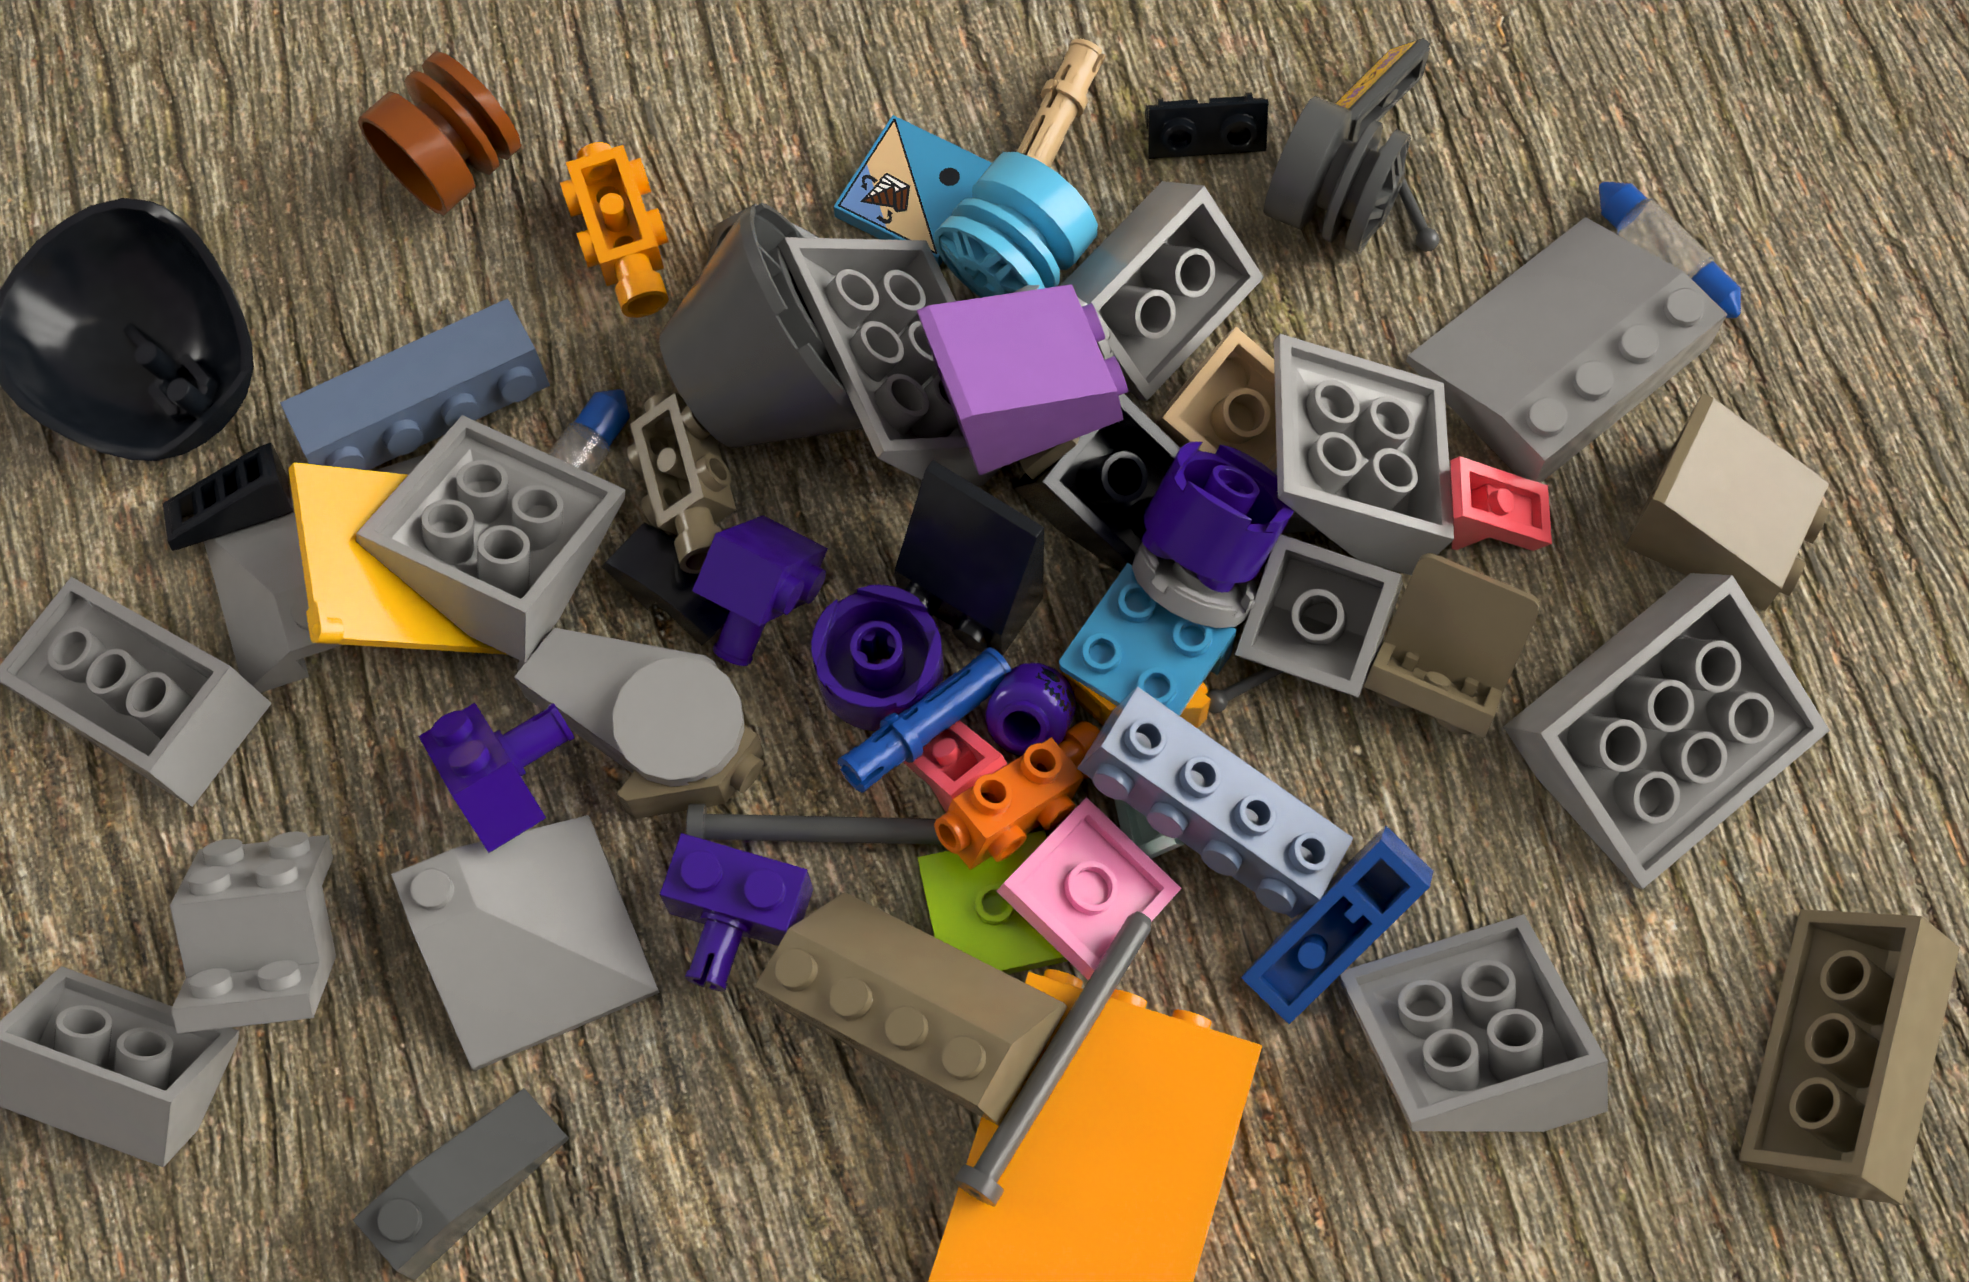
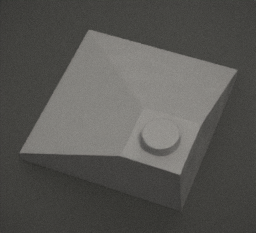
M1279 334L1274 339L1278 499L1357 560L1412 576L1415 566L1422 555L1426 553L1438 555L1454 540L1444 383Z
M462 415L356 533V541L468 636L526 662L560 619L622 505L626 489Z
M589 815L526 830L488 853L482 842L453 848L391 874L413 935L473 1071H477L660 993Z
M1525 914L1346 969L1338 976L1339 982L1412 1131L1545 1132L1608 1111V1060Z

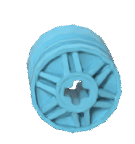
M1002 152L973 185V198L963 199L952 211V216L948 217L934 233L935 247L943 262L963 284L982 298L1009 294L1026 285H1040L1038 289L1056 287L1060 283V270H1067L1073 266L1097 237L1098 223L1090 206L1079 192L1056 171L1039 160L1019 152Z

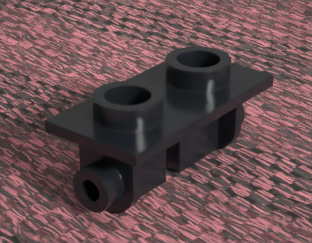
M1247 92L1244 96L1209 98V103H1198L1197 99L1164 101L1163 98H1157L1156 104L1145 105L1146 129H1148V158L1265 152L1267 148L1268 99L1253 98L1252 92Z

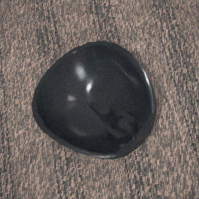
M120 198L91 205L64 219L38 239L15 265L0 289V385L22 410L42 425L69 440L98 452L129 460L158 461L186 454L203 445L219 433L237 413L247 396L254 369L253 348L245 317L235 294L215 257L199 235L181 217L162 205L146 200Z

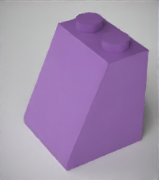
M1072 284L928 305L917 310L937 371L979 476L1123 420L1119 396L1128 392L1124 375L1115 356L1104 360L1097 342L1105 339L1098 314L1092 303L1081 307Z

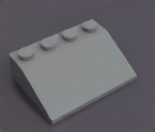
M1585 217L1407 356L1406 362L1420 376L1444 383L1445 402L1516 475L1541 483L1707 350L1724 322L1727 313L1684 271Z
M784 237L778 246L877 458L921 480L925 470L934 460L975 486L984 485L1002 467L979 476L937 371L917 313L918 309L928 305L956 301L927 241Z
M1690 573L1503 726L1536 778L1630 882L1640 889H1644L1830 731L1733 575Z

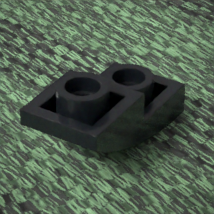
M644 522L601 567L647 610L656 602L702 646L726 622L730 611L692 591L699 573L694 574L683 571L680 568L675 550V539Z

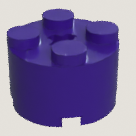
M1189 442L1179 449L1145 511L1144 524L1146 531L1142 537V542L1154 555L1164 559H1173L1183 567L1196 573L1198 579L1206 587L1221 593L1229 592L1235 583L1247 582L1257 576L1294 510L1278 499L1277 475L1263 463L1240 450L1220 444L1214 454L1198 451L1203 442Z
M879 584L856 589L857 593L849 595L839 602L836 599L827 606L817 620L811 641L814 669L825 705L846 723L868 731L880 729V721L890 713L899 715L905 709L914 705L924 695L942 683L944 675L941 636L934 619L927 611L925 605L916 596L903 589ZM879 653L889 655V659H882L879 664L868 663V661L875 662Z

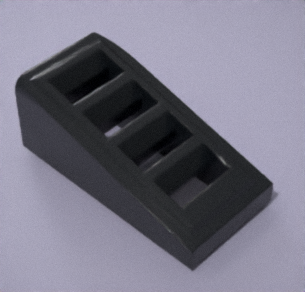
M271 442L244 454L162 503L167 541L172 551L293 512L287 474ZM194 514L193 517L183 522V517Z

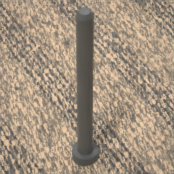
M688 804L686 834L704 840L942 845L934 828L936 819L707 814L706 804Z
M1137 911L1127 917L974 1168L962 1165L954 1178V1182L961 1189L979 1201L995 1207L1002 1196L1004 1189L997 1183L1149 935L1151 919L1145 914Z

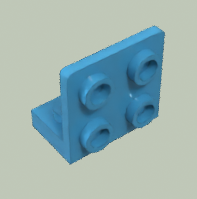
M1127 563L1060 658L1059 669L1116 706L1138 686L1180 716L1209 672L1211 671L1218 675L1230 658L1236 629L1233 627L1214 628L1200 625L1171 613L1145 592L1136 580L1132 565Z

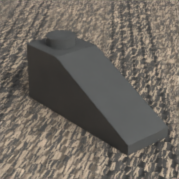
M523 1088L408 1169L361 1211L353 1221L397 1272L415 1281L570 1138L527 1090Z

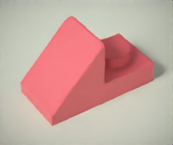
M1459 456L1450 460L1454 540L1451 542V549L1459 550L1487 538H1493L1531 551L1552 544L1548 485Z
M960 720L923 747V755L914 762H903L931 787L945 812H947L952 799L974 786L978 778L986 774H993L1007 765L1000 752Z

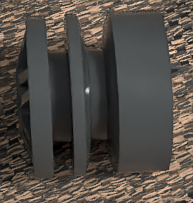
M1314 96L1308 101L1301 112L1283 149L1268 189L1263 212L1268 217L1302 230L1312 219L1317 209H1323L1327 212L1323 224L1322 238L1330 243L1337 238L1346 220H1349L1351 224L1344 246L1345 249L1360 255L1372 235L1383 226L1400 191L1406 173L1405 162L1411 142V135L1396 129L1389 137L1382 152L1379 153L1377 148L1383 130L1381 122L1373 120L1355 143L1348 140L1352 124V111Z

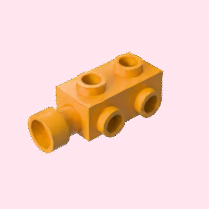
M604 142L588 144L578 151L577 159L566 162L571 179L559 182L570 216L574 217L583 214L587 230L576 233L587 267L600 265L606 286L616 284L615 293L621 311L625 316L631 318L649 316L664 308L669 301L662 276L656 272L664 269L658 246L669 243L658 208L646 211L642 201V195L651 193L641 158L629 161L624 145L611 148L609 144Z

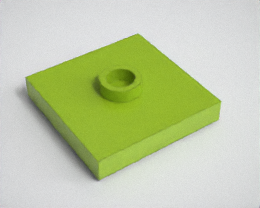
M1045 830L1026 834L1027 839L1006 859L996 862L991 856L971 870L958 854L951 853L950 851L917 857L934 937L1006 974L1068 962L1060 952L996 892L1047 839Z

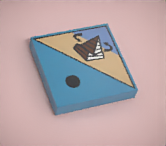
M892 115L834 205V215L836 218L878 239L926 240L940 266L943 260L935 247L934 233L948 217L952 216V211L963 199L973 198V185L992 162Z

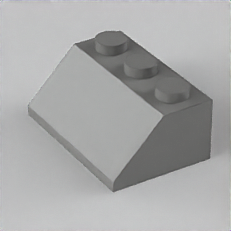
M1162 181L1060 286L1072 284L1079 299L1087 304H1093L1097 314L1105 322L1111 337L1107 343L1110 351L1114 349V356L1120 365L1128 391L1138 399L1147 401L1261 282L1264 276L1204 185Z
M61 966L0 1020V1107L164 1168L198 1131L238 1043L239 1030L223 1028L176 1034L171 1013L172 1006Z

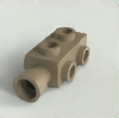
M660 393L650 397L644 403L645 414L630 424L635 442L628 446L627 454L632 466L644 476L648 494L641 499V508L644 515L655 527L678 535L674 541V546L680 568L685 572L698 574L701 571L715 534L723 531L715 524L737 510L729 485L731 483V475L728 467L722 460L717 439L699 422L682 396L677 393Z

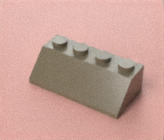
M846 892L787 930L754 986L782 1010L998 1126L1023 1088L1067 1009L1065 1003Z
M1800 909L1739 1161L1747 1166L1839 1196L1902 1205L1960 947L1922 916Z

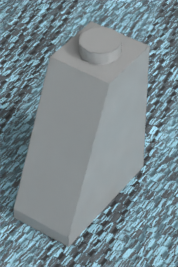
M553 628L526 662L519 660L518 672L514 678L525 698L542 710L548 708V705L554 703L570 730L633 773L634 769L627 764L613 736L612 711L621 687L636 670L659 658L689 656L710 662L716 668L717 665L716 662L706 655Z

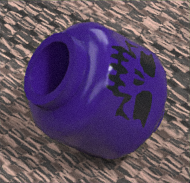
M1023 663L1014 667L1005 675L989 698L985 712L987 729L995 743L1006 752L1019 757L1024 755L1029 746L1043 743L1051 737L1059 745L1064 740L1075 714L1074 690L1067 678L1053 667L1041 663Z

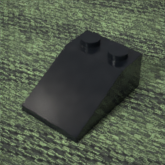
M1125 394L1119 396L1123 420L1080 436L1075 447L1034 480L1025 473L1013 487L1057 530L1119 573H1121L1127 563L1133 564L1135 555L1142 543V537L1146 531L1144 524L1145 511L1180 449Z
M932 460L925 470L894 570L896 586L916 596L925 605L931 616L934 615L954 627L952 629L953 634L966 646L978 652L991 647L1003 656L1043 599L1044 527Z

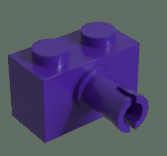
M764 515L716 533L692 590L730 611L718 641L713 646V652L718 657L739 666L751 664L753 653L766 623L783 614L788 615L793 609L805 603L810 604L818 595L826 577V570L820 567L828 548Z
M473 703L461 711H453L442 716L434 723L430 730L418 736L449 792L488 853L546 819V816L521 776L526 774L524 767L568 740L570 742L575 739L554 703L548 705V708L505 734H502L500 729L493 732L476 703Z
M681 833L659 895L669 914L705 924L685 979L701 987H705L706 982L711 984V990L723 992L727 988L728 983L726 982L742 937H749L779 946L787 930L804 919L813 892L808 870Z

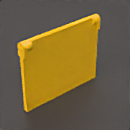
M292 463L288 471L309 607L306 611L310 639L313 643L508 655L468 636L357 543L356 533L403 482L408 474Z

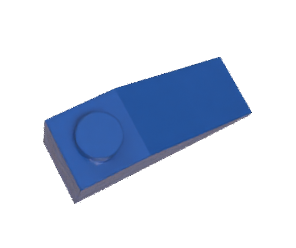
M1385 825L1332 878L1321 900L1300 913L1245 971L1241 978L1279 1016L1290 1024L1430 888L1434 871Z

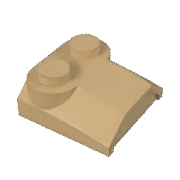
M1235 327L1202 361L1167 404L1155 423L1180 448L1189 442H1203L1198 451L1215 454L1221 444L1250 455L1274 471L1277 468L1274 359L1238 327Z

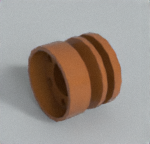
M435 51L424 61L422 65L424 73L413 70L404 80L408 94L415 105L401 95L389 91L363 113L357 122L372 150L395 178L433 212L444 216L476 187L466 163L481 173L491 175L500 166L498 157L508 160L522 145L519 134L510 118L484 84L458 61L446 53Z

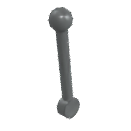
M1384 146L1380 147V149L1378 150L1379 153L1382 152ZM1404 177L1399 195L1418 233L1415 239L1416 245L1425 252L1432 251L1439 244V235L1434 229L1428 228Z
M1265 667L1223 690L1210 689L1206 694L1211 699L1208 711L1211 713L1222 712L1228 705V701L1283 672Z

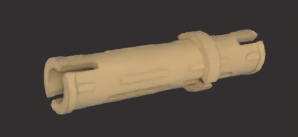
M1081 38L1071 41L1054 79L1046 81L1041 91L1042 102L1034 120H1032L1017 152L1035 158L1046 166L1051 167L1074 118L1083 114L1088 103L1086 96L1088 89L1105 60V54H1101L1102 49L1095 43Z

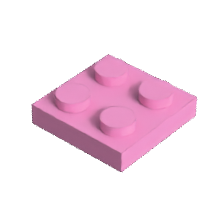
M1086 797L996 892L1089 981L1127 917L1138 911L1148 916L1152 922L1182 888Z

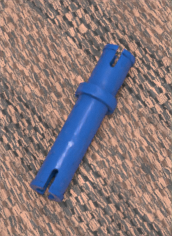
M991 647L986 648L969 664L940 683L914 705L905 709L899 715L890 713L880 721V729L874 732L872 736L838 758V765L842 767L840 770L846 780L857 791L864 793L869 787L879 781L881 777L904 761L908 763L914 762L923 755V747L931 742L933 738L945 729L947 730L992 695L1005 675L1011 671L1007 661L995 649Z

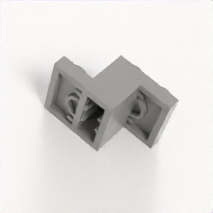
M294 831L279 834L267 842L242 844V841L238 839H223L210 843L203 849L198 850L170 904L186 976L171 1008L176 1034L314 1018L336 959L322 887L333 860L329 835L308 837L304 832Z

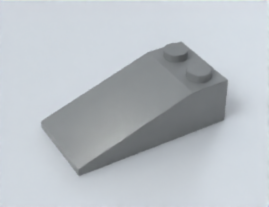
M70 577L0 665V683L191 807L194 806L272 704L230 665L73 577Z

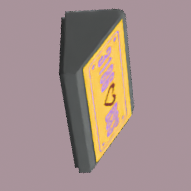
M1422 38L1390 49L1335 103L1352 111V124L1348 140L1356 143L1362 132L1373 120L1379 121L1423 77L1430 51V43Z

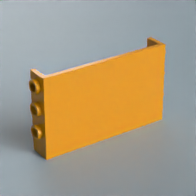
M1046 969L1044 976L1028 972L1026 977V984L1054 997L1067 1006L1034 1068L1083 990V981L1063 971ZM1115 989L997 1183L1004 1189V1192L996 1206L987 1205L958 1187L928 1282H1193L1262 1045L1210 1029L1212 1022L1209 1019L1190 1011L1175 1009L1172 1015L1168 1016L1146 1009L1147 1001L1142 997ZM981 1117L966 1165L974 1168L999 1127L998 1125Z

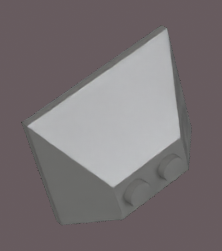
M427 454L375 471L409 475ZM292 497L293 512L204 541L239 674L260 693L309 677L304 660L305 657L342 645L313 643L310 639L306 615L309 607Z

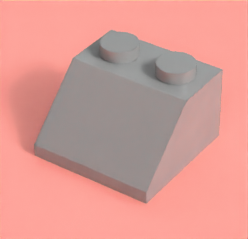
M1281 534L1271 551L1254 599L1256 603L1250 610L1235 656L1359 698L1382 645L1403 585L1402 575Z

